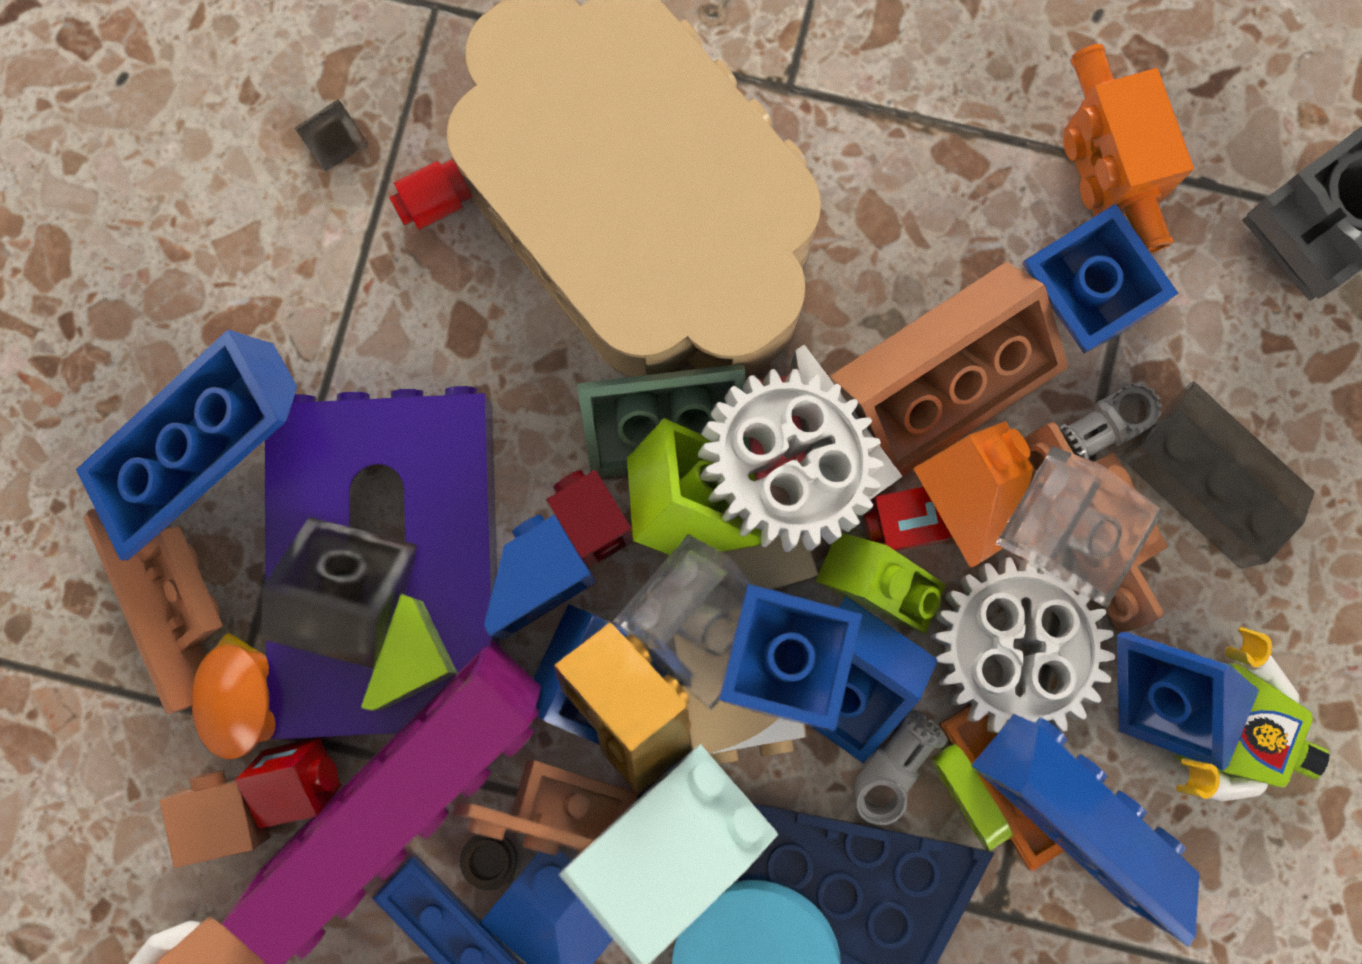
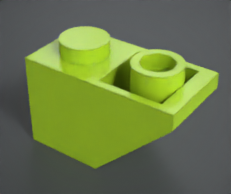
M841 532L842 536L831 544L816 582L843 598L845 596L849 597L868 610L926 634L933 616L939 610L941 597L947 584L887 545Z

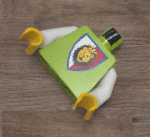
M1240 626L1238 632L1243 637L1241 648L1237 649L1227 646L1224 652L1226 657L1241 663V665L1236 663L1226 664L1232 666L1259 690L1229 766L1221 771L1210 763L1192 760L1177 754L1175 760L1181 762L1182 765H1186L1190 772L1186 785L1176 784L1177 792L1203 799L1211 798L1222 802L1258 797L1266 790L1268 785L1285 788L1290 781L1293 771L1313 780L1318 779L1325 772L1330 757L1329 751L1305 740L1313 721V714L1299 704V693L1271 656L1272 642L1266 634Z

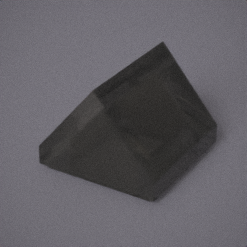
M339 99L295 127V130L325 172L368 144Z

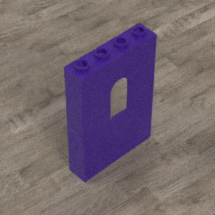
M454 386L446 388L445 395L424 396V392L418 389H398L391 391V398L370 399V394L365 392H342L337 394V401L316 402L315 396L295 394L286 422L265 440L266 658L269 664V674L266 682L269 692V710L275 718V731L270 740L397 733L456 675L454 674L386 710L371 711L361 708L401 594L423 601L457 673L491 640L500 647V638L490 636L484 627L497 575L492 404L485 393H477V388ZM385 465L391 467L402 479L404 485L406 573L351 576L350 487L355 476L368 466Z

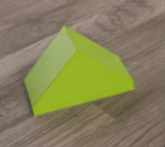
M400 595L361 708L371 711L386 710L457 673L423 601Z

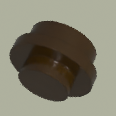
M477 834L465 844L460 856V868L464 878L472 886L482 890H494L506 884L513 876L517 866L515 847L506 836L503 837V840H498Z

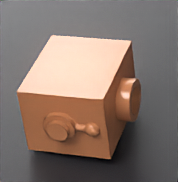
M224 770L202 774L189 779L190 788L181 789L159 800L174 868L252 851L271 838L269 827L258 829L235 781L237 777L226 779Z

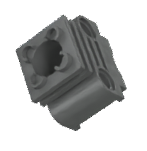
M1362 126L1265 198L1242 219L1309 301L1316 297L1317 299L1321 298L1362 270Z

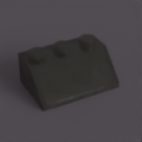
M1192 381L1161 413L1157 419L1158 422L1144 431L1120 458L1239 569L1266 564L1304 524L1315 491L1195 381Z

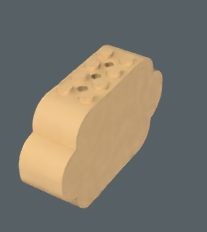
M502 0L483 14L472 27L466 43V64L475 87L457 102L450 115L447 126V142L450 153L457 167L463 173V178L472 194L471 200L600 357L609 367L625 377L675 372L685 363H688L693 369L744 364L745 378L760 371L780 355L793 336L804 302L805 277L802 267L808 257L821 211L819 188L812 174L806 168V159L798 146L789 139L783 142L770 127L772 122L764 107L755 99L748 101L737 89L736 79L729 67L720 59L713 61L702 48L701 38L695 28L685 19L679 22L660 0H588L582 6L575 0Z

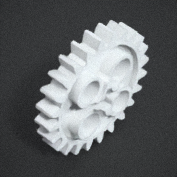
M771 369L763 380V385L754 375L749 376L743 385V391L733 386L725 396L727 404L718 402L710 414L716 422H708L701 434L711 442L703 445L698 452V457L713 462L700 475L701 480L717 481L718 487L709 496V501L718 502L726 499L730 506L724 512L723 520L728 521L738 515L743 518L744 521L740 530V535L743 537L749 534L755 527L760 529L761 546L763 547L768 546L777 535L781 536L785 552H789L797 545L799 537L807 551L813 550L820 544L821 536L828 544L833 543L842 536L841 529L849 532L860 523L856 514L864 515L873 506L866 496L873 495L881 487V483L869 475L875 474L882 468L883 461L868 456V453L872 452L881 443L880 439L864 437L862 433L872 422L871 418L855 420L852 412L857 407L858 401L853 399L842 405L837 400L841 389L839 384L833 386L827 393L820 390L821 378L819 374H815L807 385L801 384L798 369H793L784 383H782L775 369ZM791 416H800L805 419L810 426L811 432H803L794 425ZM743 437H751L759 441L763 446L764 455L750 452L744 445ZM824 438H829L833 442L831 445L811 451L801 463L797 460H791L773 470L768 476L757 481H751L748 477V474L771 468L782 455L786 459L792 458ZM819 463L832 467L836 472L838 483L827 480L821 474ZM770 486H779L785 489L790 496L791 505L786 506L776 502L771 495Z
M1008 557L999 561L998 573L990 563L979 567L980 581L970 574L962 577L960 583L966 595L954 590L945 595L946 600L954 608V611H940L935 614V618L946 625L947 629L930 637V640L945 645V653L937 655L935 658L938 665H948L950 671L938 681L939 685L956 684L959 689L950 703L955 706L969 701L972 706L967 720L970 722L979 721L986 714L989 715L987 731L990 733H999L1013 714L1032 722H1036L1041 717L1061 732L1068 730L1065 714L1073 720H1084L1087 716L1080 702L1094 704L1100 703L1102 700L1099 694L1091 687L1093 683L1101 684L1111 681L1109 675L1098 669L1099 663L1115 660L1113 653L1100 649V642L1114 636L1113 631L1097 629L1095 624L1107 613L1106 610L1096 609L1089 611L1086 606L1094 594L1093 590L1090 589L1076 594L1072 589L1076 583L1077 575L1072 573L1059 581L1056 580L1057 564L1053 562L1045 565L1037 573L1034 557L1022 560L1018 571L1012 558ZM1023 598L1029 602V610L1025 616L1024 608L1021 605ZM991 602L1000 605L1006 613L1007 622L1002 631L994 629L987 620L986 610ZM1046 609L1053 611L1060 620L1061 628L1056 637L1050 636L1042 626L1041 618ZM1021 638L1022 644L1029 645L1030 655L1023 656L1022 651L1014 649V640ZM987 657L996 659L1003 669V678L997 687L991 686L983 677L982 666ZM1043 664L1049 665L1057 675L1056 688L1052 693L1046 692L1038 682V672ZM1019 679L1023 689L1021 697L1015 694V686Z

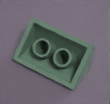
M744 364L577 383L590 472L596 469L601 478L628 475L627 457L663 418L702 434L708 422H716L710 414L718 402L727 404L725 396L729 390L735 386L743 391V385L746 382ZM743 437L744 445L750 451V438Z

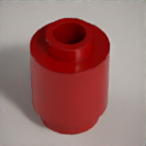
M451 159L443 164H440L439 160L393 182L398 193L389 197L404 226L414 221L420 231L462 209V202L472 198V194L456 163Z

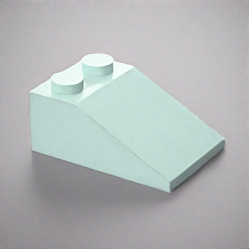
M700 744L663 774L559 875L634 964H650L750 867L776 838L778 833Z

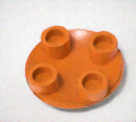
M221 645L204 657L195 674L192 686L193 705L191 706L194 724L203 744L210 752L220 758L237 759L243 757L257 743L269 741L274 734L275 718L269 710V692L266 682L269 674V664L265 655L260 651L248 652L237 645Z

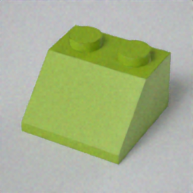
M663 418L627 457L633 541L682 559L758 546L761 543V530L755 527L746 536H741L740 530L744 521L743 518L739 515L728 521H724L722 518L724 512L730 506L726 499L718 502L709 501L708 498L718 487L717 481L701 480L700 475L706 467L713 464V462L698 457V452L703 445L711 442L701 434ZM755 473L748 474L751 481H756Z

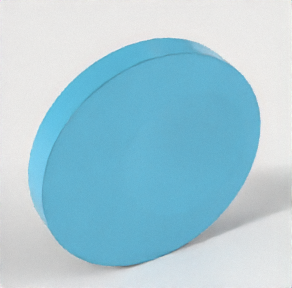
M744 880L732 883L677 937L673 950L672 964H841L838 942L830 924L817 907L807 898L777 883Z

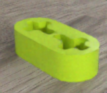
M954 743L931 757L930 760L936 773L969 827L987 851H991L1013 837V832L976 770L971 767V762L958 745Z

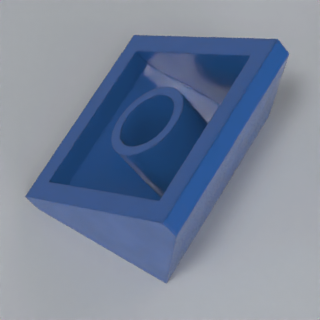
M748 584L718 700L766 716L836 731L863 614Z
M1124 631L1117 636L1119 732L1192 760L1210 763L1216 766L1218 770L1223 771L1230 764L1259 690L1230 665Z

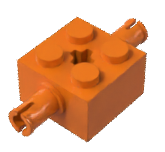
M1090 45L1077 51L1070 58L1085 99L1064 129V149L1069 160L1075 161L1081 177L1080 194L1085 207L1092 209L1095 217L1116 204L1123 215L1127 216L1130 225L1149 252L1153 254L1170 247L1174 243L1159 204L1194 170V166L1158 67L1114 79L1105 54L1104 45Z

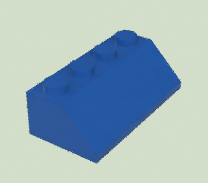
M225 331L76 468L120 560H130L286 422L297 384L273 343L235 331Z
M1013 714L971 767L1127 909L1189 947L1196 938L1200 873L1182 857V854L1186 851L1185 846L1164 829L1158 826L1155 830L1151 829L1142 820L1147 814L1146 810L1124 792L1119 790L1116 794L1111 792L1103 784L1108 777L1107 774L1087 757L1079 754L1075 758L1063 747L1068 740L1067 737L1054 725L1041 717L1036 722H1032Z

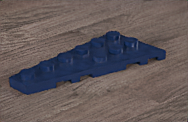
M653 782L652 784H650V785H649L647 788H645L641 793H639V794L637 795L636 800H637L641 795H643L655 782ZM751 802L776 830L778 835L735 882L744 880L768 881L788 887L807 898L817 907L830 924L838 942L841 964H937L985 873L994 852Z

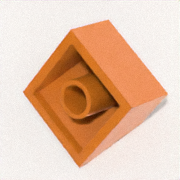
M1006 421L968 435L913 468L970 568L1016 541L1034 469L1028 460L1030 449L1027 442L1016 429H1010Z

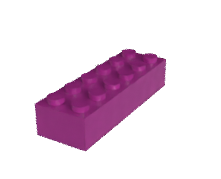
M491 640L329 800L317 817L310 818L257 870L222 925L266 964H285L293 955L300 960L304 959L324 937L326 930L322 927L334 915L343 920L359 905L367 893L363 887L376 874L384 880L395 871L408 854L404 847L417 834L423 839H427L439 828L450 812L445 807L457 795L461 793L466 799L472 796L490 776L491 770L487 766L502 752L511 757L527 742L534 731L529 725L539 713L536 704L541 686L502 648Z

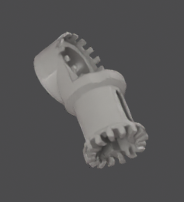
M1138 383L1126 385L1095 403L1091 413L1070 425L1065 423L1058 425L1081 468L1088 465V458L1111 444L1120 446L1158 422L1157 419L1161 415L1160 409L1162 404L1159 403L1160 397L1154 393L1153 388H1148L1147 385H1140ZM1133 395L1144 402L1146 416L1141 423L1131 424L1121 416L1119 404L1124 396ZM1096 429L1098 431L1096 435L1087 440L1084 439V435Z
M912 709L904 717L902 725L886 745H880L874 751L873 757L861 773L857 775L856 783H853V794L858 812L863 819L874 825H888L896 822L903 816L907 808L906 794L920 777L918 769L934 748H943L947 742L946 734L940 731L941 728L937 725H934L932 728L931 726L934 722L930 719L926 723V716L924 714L920 715L916 710L913 711ZM878 785H886L895 791V796L886 805L873 806L865 801V796L871 788Z

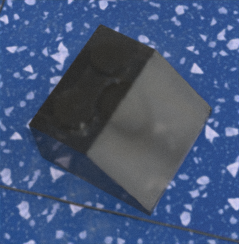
M309 517L262 587V639L374 669L400 595L405 594L416 556L417 545Z

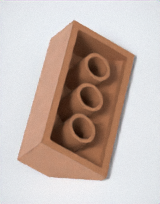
M1006 261L832 374L830 379L834 385L839 384L841 386L840 393L847 402L853 399L858 401L854 412L859 418H871L872 422L867 427L868 431L874 438L880 439V447L900 474L905 476L914 470V467L940 453L1069 366L1045 285Z

